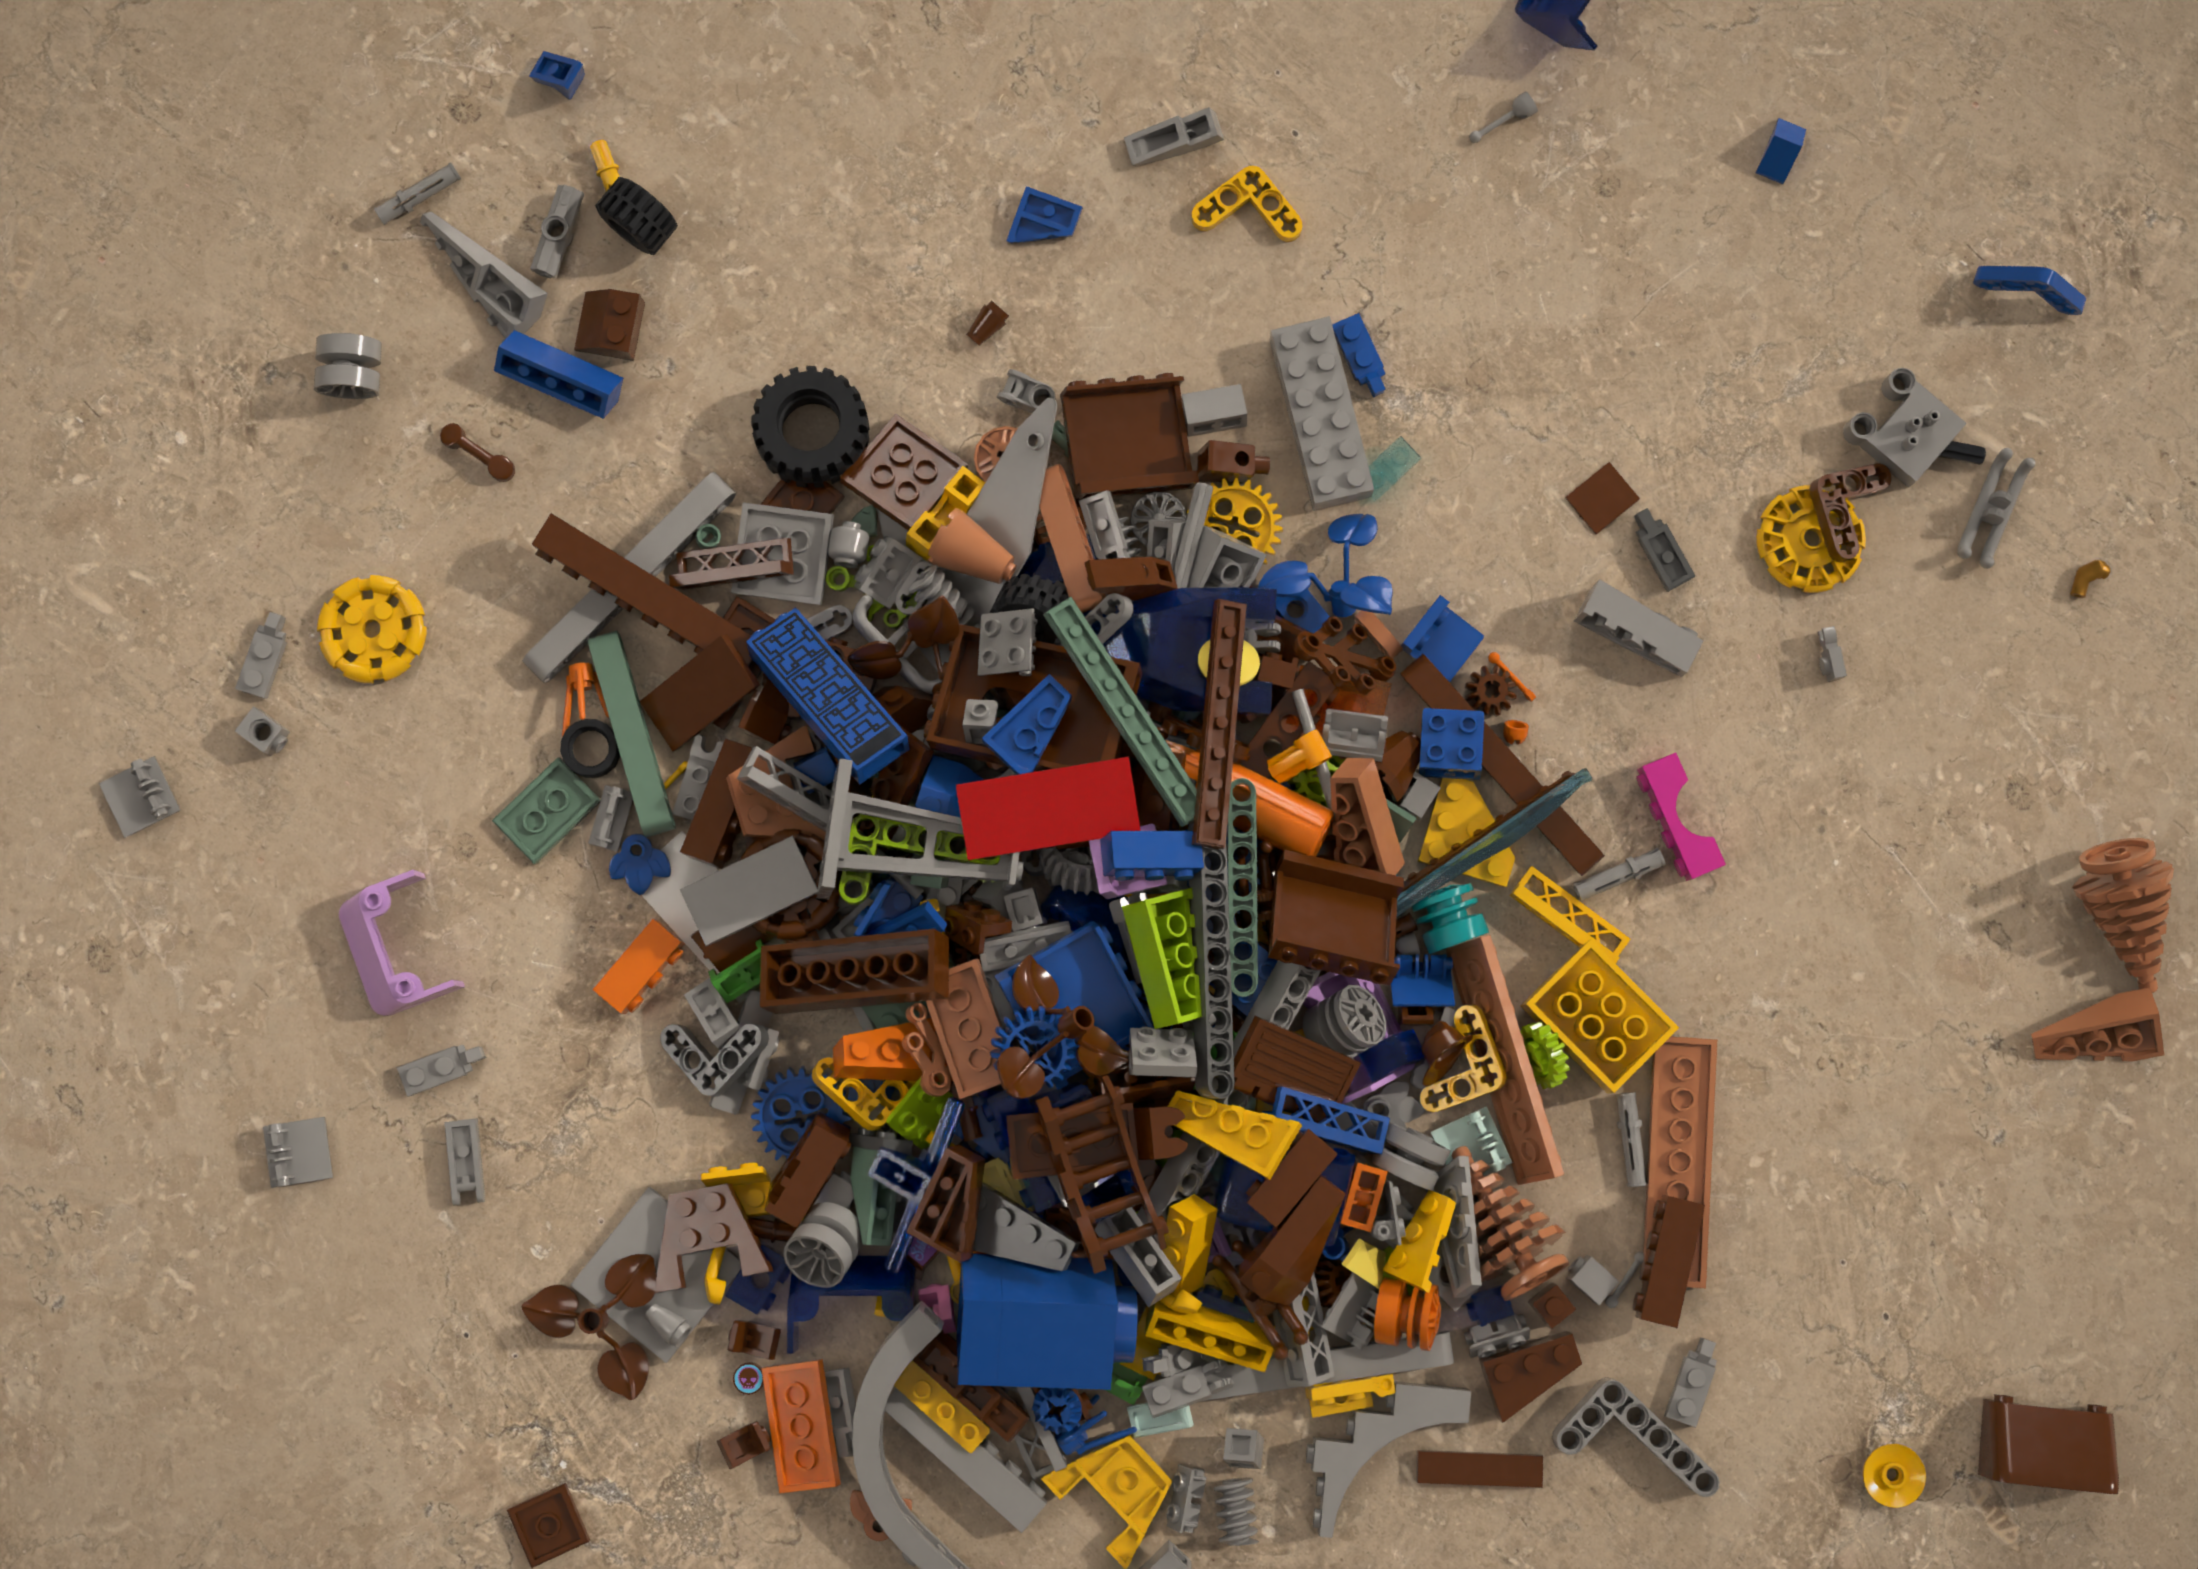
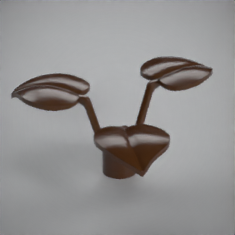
M941 595L930 604L917 609L910 615L908 619L910 632L907 633V639L899 651L896 652V648L891 642L874 641L852 651L847 660L851 666L868 677L888 679L900 672L902 663L899 658L904 656L909 645L914 641L921 648L933 646L938 676L941 680L942 661L938 643L948 644L958 637L960 625L957 615L947 599ZM943 680L933 686V696L936 691H940Z
M1031 954L1020 962L1012 980L1013 995L1019 1006L1024 1011H1026L1028 1006H1031L1033 1012L1037 1011L1039 1006H1043L1045 1015L1054 1014L1062 1016L1058 1023L1060 1034L1031 1057L1020 1047H1009L1000 1054L997 1061V1071L1002 1087L1008 1095L1017 1099H1025L1040 1091L1044 1084L1045 1074L1042 1068L1034 1062L1064 1038H1075L1074 1042L1078 1045L1076 1050L1077 1061L1092 1076H1105L1129 1061L1128 1056L1120 1046L1102 1029L1094 1026V1016L1087 1007L1078 1006L1073 1010L1069 1006L1063 1009H1051L1057 1004L1059 998V989L1055 980L1035 961Z
M630 1255L619 1260L609 1269L605 1278V1287L616 1296L607 1304L602 1305L601 1308H588L581 1313L576 1312L579 1306L578 1297L569 1287L564 1285H552L544 1288L522 1304V1310L532 1325L550 1337L561 1338L572 1334L576 1325L575 1318H577L579 1328L584 1333H597L599 1338L604 1339L615 1349L605 1352L598 1363V1375L604 1386L628 1400L636 1399L641 1393L649 1374V1360L646 1352L635 1342H629L620 1348L619 1344L608 1336L604 1330L609 1323L607 1310L617 1304L620 1299L626 1306L637 1308L646 1305L654 1297L657 1275L654 1258L651 1255Z

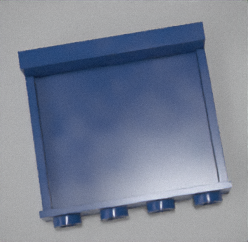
M1091 921L1032 954V956L1053 977L1058 986V1002L1051 1009H1063L1069 1006L1073 1010L1078 1006L1087 1007L1094 1016V1026L1102 1029L1122 1048L1129 1044L1130 1028L1151 1027L1154 1029L1152 1026L1153 1021L1149 1007L1143 1008L1138 999L1142 996V993L1134 979L1128 981L1124 973L1128 969L1124 959L1119 952L1114 955L1109 945L1114 942L1105 925L1099 927L1096 922ZM1018 962L994 977L1012 1010L1018 1009L1023 1016L1025 1011L1016 1002L1012 991L1013 976L1020 964ZM1030 1026L1023 1030L1028 1034H1036L1041 1029L1044 1031L1047 1028L1043 1026ZM1032 1044L1035 1052L1039 1050L1037 1045ZM1058 1044L1047 1051V1056L1051 1061L1056 1055ZM1078 1045L1069 1050L1073 1051L1076 1054ZM1077 1058L1066 1060L1072 1069L1071 1071L1061 1069L1060 1072L1064 1077L1063 1081H1059L1056 1076L1051 1079L1058 1090L1069 1084L1067 1078L1083 1070Z

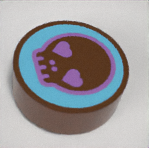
M753 1362L740 1365L733 1375L735 1388L747 1395L758 1392L764 1385L762 1367Z

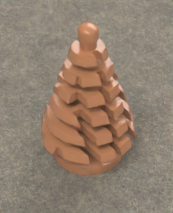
M2127 838L2096 845L2079 856L2081 868L2087 872V875L2080 877L2072 888L2077 897L2083 900V906L2086 911L2095 918L2093 921L2100 930L2107 932L2103 934L2111 946L2116 947L2114 950L2119 959L2126 962L2124 966L2129 975L2138 977L2139 989L2150 987L2152 993H2154L2158 989L2154 974L2161 970L2162 962L2160 957L2157 959L2156 957L2163 954L2164 943L2161 935L2165 934L2167 929V923L2164 920L2167 918L2170 908L2167 901L2171 896L2172 888L2169 882L2173 878L2174 868L2167 861L2162 862V860L2153 859L2156 856L2154 841L2149 839Z
M1467 1146L1456 1148L1452 1152L1453 1160L1458 1156H1469L1473 1201L1479 1200L1474 1204L1475 1220H1482L1478 1223L1479 1226L1476 1227L1477 1243L1481 1242V1239L1491 1236L1487 1239L1488 1243L1483 1246L1478 1245L1479 1263L1493 1258L1491 1255L1499 1252L1496 1254L1497 1259L1495 1261H1487L1480 1267L1481 1283L1503 1275L1502 1271L1506 1268L1513 1270L1518 1267L1520 1273L1508 1280L1501 1288V1296L1504 1301H1508L1538 1287L1569 1265V1261L1563 1254H1555L1539 1262H1536L1534 1257L1544 1251L1542 1249L1543 1246L1546 1244L1552 1246L1562 1237V1234L1566 1233L1565 1230L1557 1224L1542 1229L1550 1220L1544 1212L1528 1215V1219L1523 1222L1520 1221L1523 1218L1522 1215L1528 1211L1531 1212L1535 1205L1528 1199H1521L1514 1205L1509 1204L1512 1202L1511 1199L1519 1195L1520 1192L1513 1186H1508L1505 1189L1501 1188L1493 1192L1505 1179L1498 1173H1492L1484 1177L1483 1173L1490 1166L1483 1160L1474 1162ZM1540 1228L1541 1230L1537 1231L1538 1235L1531 1238L1530 1236L1533 1235L1532 1231Z

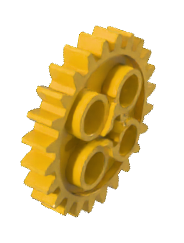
M1224 478L1222 479V488L1219 489L1212 482L1213 491L1204 525L1226 533L1238 540L1247 539L1251 541L1252 547L1265 554L1268 553L1275 556L1276 552L1271 545L1281 544V540L1275 534L1283 532V527L1275 525L1276 522L1282 520V515L1273 514L1279 507L1277 503L1268 505L1272 497L1270 492L1261 496L1262 486L1258 485L1252 490L1250 480H1247L1244 486H1240L1238 478H1235L1233 486H1229ZM1224 501L1230 502L1233 505L1232 511L1228 515H1220L1216 512L1218 504ZM1253 510L1260 512L1261 519L1257 524L1251 525L1246 523L1245 516L1248 512ZM1212 517L1229 525H1233L1234 521H1238L1240 528L1259 532L1260 535L1259 537H1254L1240 530H1235L1233 534H1230L1227 526L1210 523L1208 519ZM1266 558L1263 562L1265 565L1268 564Z

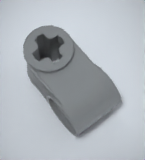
M1009 369L1007 373L1009 378L1003 391L997 395V398L1003 403L1033 413L1039 407L1035 404V399L1038 396L1044 394L1056 400L1052 387L1013 369Z

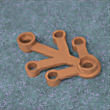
M914 1003L906 1009L905 1014L907 1020L915 1025L920 1034L912 1032L905 1036L902 1040V1047L907 1053L911 1054L923 1072L920 1079L922 1090L928 1095L939 1097L949 1091L952 1076L948 1065L945 1067V1055L936 1030L934 1032L926 1019V1007L921 1003ZM913 1009L919 1012V1018L914 1015ZM910 1038L915 1041L916 1047L911 1046ZM923 1039L933 1052L932 1062L922 1050ZM934 1076L939 1079L940 1085L935 1082Z

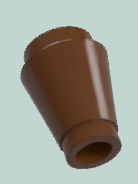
M991 300L987 306L983 305L966 335L980 346L1006 325L1005 321L1009 315Z

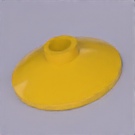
M1886 1444L1875 1449L1866 1459L1863 1467V1482L1867 1492L1875 1501L1887 1507L1899 1508L1913 1503L1921 1495L1926 1483V1470L1921 1458L1912 1449L1900 1444ZM1893 1468L1896 1471V1477L1889 1480L1886 1474L1889 1469Z

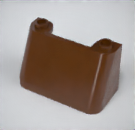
M1994 1394V1400L1983 1399L1978 1475L1993 1481L2010 1484L2118 1494L2119 1473L2113 1413L2107 1412V1406L2087 1404V1410L2079 1411L2014 1403V1397Z

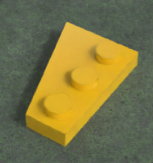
M1428 1190L1405 1229L1406 1236L1401 1237L1402 1245H1396L1383 1271L1391 1277L1429 1293L1432 1283L1428 1279L1432 1267H1437L1440 1256L1436 1254L1440 1241L1447 1235L1456 1203L1447 1196Z

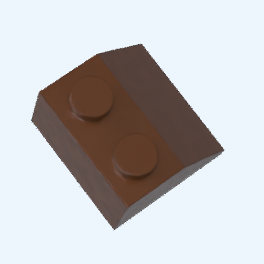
M614 289L585 292L574 350L634 361L645 302L641 295Z

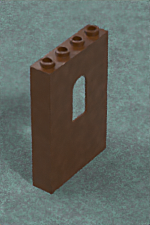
M959 624L960 631L958 637L949 643V651H951L949 662H944L942 666L941 680H943L941 689L936 691L933 697L932 708L935 709L932 720H927L924 729V738H926L932 750L1007 766L988 747L966 743L963 730L966 701L968 699L983 700L986 693L994 688H1004L1029 694L1050 674L1072 695V700L1034 772L1120 758L1124 738L1064 646L1041 641L1032 643V646L1036 647V651L1032 652L1035 670H1032L1031 676H1021L1019 672L978 676L980 628ZM1111 657L1137 696L1143 674L1140 663ZM996 717V722L998 723L1002 718Z

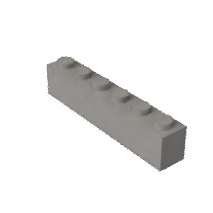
M897 1388L890 1394L885 1411L1021 1533L1047 1504V1499L1043 1497L1046 1494L1045 1490L1033 1480L1030 1483L1025 1481L1020 1476L1023 1471L1014 1462L1008 1460L1005 1463L996 1454L999 1450L989 1440L985 1438L973 1453H969Z

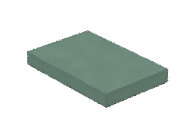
M557 757L492 821L536 865L600 803L601 799L570 770L560 757Z

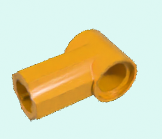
M1318 729L1301 736L1293 742V746L1267 760L1268 770L1279 784L1290 780L1306 769L1315 768L1332 758Z

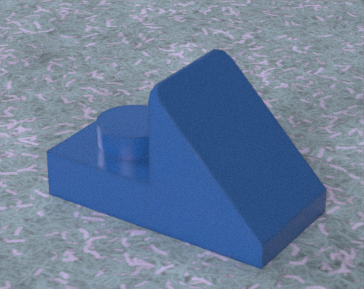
M543 51L529 77L537 83L555 88L567 99L571 100L585 73L583 64L580 61Z

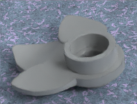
M1404 1081L1388 1083L1380 1094L1369 1096L1363 1105V1110L1376 1113L1373 1111L1374 1105L1382 1104L1384 1106L1383 1111L1376 1114L1389 1117L1390 1122L1407 1128L1405 1123L1417 1119L1425 1112V1109L1417 1099L1407 1096L1409 1084ZM1370 1120L1373 1124H1379L1377 1121Z

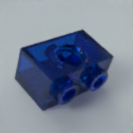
M759 1240L762 1245L761 1249L773 1267L772 1272H767L769 1276L768 1285L763 1288L757 1286L754 1282V1275L742 1276V1270L740 1269L725 1295L756 1315L760 1314L763 1309L768 1312L777 1297L773 1293L778 1282L784 1284L791 1273L785 1262L784 1254Z

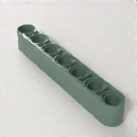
M617 630L588 639L589 649L643 834L647 838L676 829L674 817L621 636Z
M1239 778L1231 783L1227 824L1231 990L1238 996L1246 997L1255 992L1258 984L1256 789L1248 779ZM1240 784L1247 786L1251 793L1250 798L1244 802L1237 801L1232 794L1234 787ZM1238 816L1247 817L1251 823L1250 830L1246 833L1236 832L1233 828V820ZM1239 847L1248 849L1251 853L1249 863L1246 865L1237 864L1233 859L1235 849ZM1246 879L1250 882L1251 892L1249 895L1241 897L1234 892L1233 885L1236 880ZM1245 910L1250 913L1252 920L1247 928L1242 929L1235 925L1233 919L1237 911ZM1242 941L1247 942L1252 948L1251 956L1246 960H1239L1234 955L1235 945ZM1241 973L1248 974L1252 979L1251 988L1244 992L1238 991L1234 985L1236 976Z

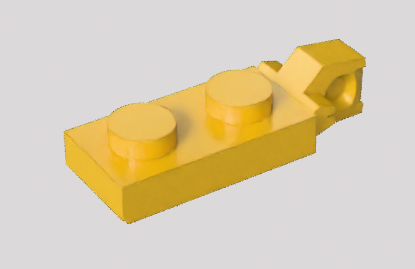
M1384 1374L1315 1384L1305 1387L1306 1398L1316 1401V1405H1327L1335 1403L1334 1397L1346 1396L1347 1400L1365 1398V1392H1373L1378 1397L1395 1393L1393 1374Z

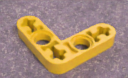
M1247 166L1198 202L1192 210V223L1200 231H1209L1215 228L1248 202L1253 205L1276 236L1282 241L1292 242L1300 236L1303 227L1300 216L1265 172L1257 166ZM1247 175H1250L1252 178L1255 176L1259 177L1257 185L1262 192L1258 198L1255 197L1258 193L1257 188L1253 184L1246 185ZM1226 191L1233 192L1237 197V201L1231 206H1226L1221 202L1220 195ZM1266 197H1274L1278 200L1279 207L1274 211H1267L1263 208L1262 201ZM1214 201L1217 209L1211 213L1210 222H1207L1205 219L1199 221V211L1202 210L1204 213H1208L1213 209V203L1211 202ZM1283 210H1286L1283 214L1284 220L1288 224L1295 223L1293 233L1289 230L1285 232L1282 230L1284 223L1278 216Z
M1476 1005L1461 1006L1454 1015L1456 1029L1463 1036L1473 1032L1471 1025L1464 1024L1463 1018L1467 1016L1466 1011L1476 1016V1019L1472 1021L1474 1030H1482V1034L1473 1035L1472 1040L1464 1047L1471 1070L1425 1087L1420 1094V1103L1429 1112L1443 1111L1501 1089L1506 1083V1071L1482 1009ZM1478 1039L1485 1041L1488 1046L1487 1053L1483 1057H1479L1473 1052V1044ZM1492 1058L1493 1063L1487 1065L1491 1073H1497L1498 1078L1494 1079V1086L1492 1082L1485 1081L1484 1077L1488 1075L1486 1065L1479 1067L1478 1062L1488 1061ZM1460 1079L1467 1080L1471 1087L1470 1093L1465 1097L1460 1096L1456 1091V1083ZM1432 1090L1435 1094L1448 1091L1450 1095L1449 1097L1439 1099V1106L1429 1101V1097L1433 1096Z
M830 1057L822 1058L818 1061L811 1075L813 1082L863 1128L870 1131L878 1130L886 1123L889 1115L916 1083V1081H908L905 1084L903 1081L886 1080L873 1093L858 1079L842 1078L844 1081L835 1089L833 1086L840 1078H834L833 1058ZM830 1068L833 1072L829 1077L824 1078L821 1074L824 1070ZM893 1086L897 1088L900 1092V1099L898 1101L888 1099L885 1094L886 1087ZM843 1088H854L858 1093V1099L853 1102L846 1100L843 1096ZM881 1104L885 1108L877 1115V1118L873 1121L870 1120L868 1117L870 1112Z

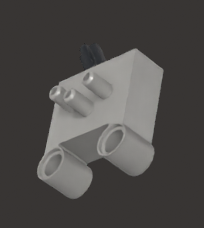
M1907 368L1895 369L1882 383V393L1887 399L1891 401L1902 400L1903 402L1879 430H1877V422L1873 415L1865 412L1856 414L1843 428V435L1848 443L1860 446L1877 462L1885 465L1890 473L1908 488L1923 475L1937 457L1980 465L1984 462L1986 456L1984 447L1952 441L1967 423L1918 383L1914 373ZM1894 378L1904 383V390L1895 388L1893 384ZM1854 423L1862 424L1866 429V435L1858 434L1855 431Z

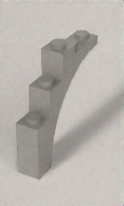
M1394 1381L1395 1393L1386 1396V1407H1390L1391 1412L1358 1409L1353 1410V1416L1347 1417L1346 1435H1351V1440L1313 1437V1444H1307L1306 1463H1311L1313 1472L1323 1473V1476L1317 1477L1316 1496H1321L1320 1509L1314 1508L1313 1528H1318L1319 1536L1333 1537L1337 1512L1348 1486L1359 1469L1378 1450L1397 1437L1422 1427L1442 1423H1469L1471 1391L1468 1388Z

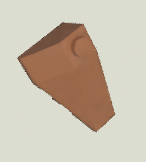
M2150 987L2118 993L2031 1034L2036 1059L2073 1060L2077 1056H2092L2094 1061H2104L2105 1056L2121 1057L2122 1061H2138L2165 1055L2160 1015Z

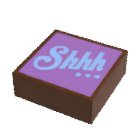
M910 1236L899 1248L898 1253L923 1272L940 1251L918 1238Z

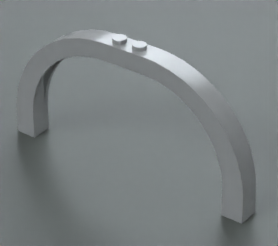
M921 1300L886 1337L866 1372L857 1398L853 1418L852 1446L854 1464L861 1490L873 1516L886 1535L902 1551V1556L911 1566L915 1567L917 1565L920 1569H970L908 1508L892 1481L884 1453L883 1419L890 1392L903 1370L941 1332L944 1324ZM1168 1540L1139 1569H1191V1560Z

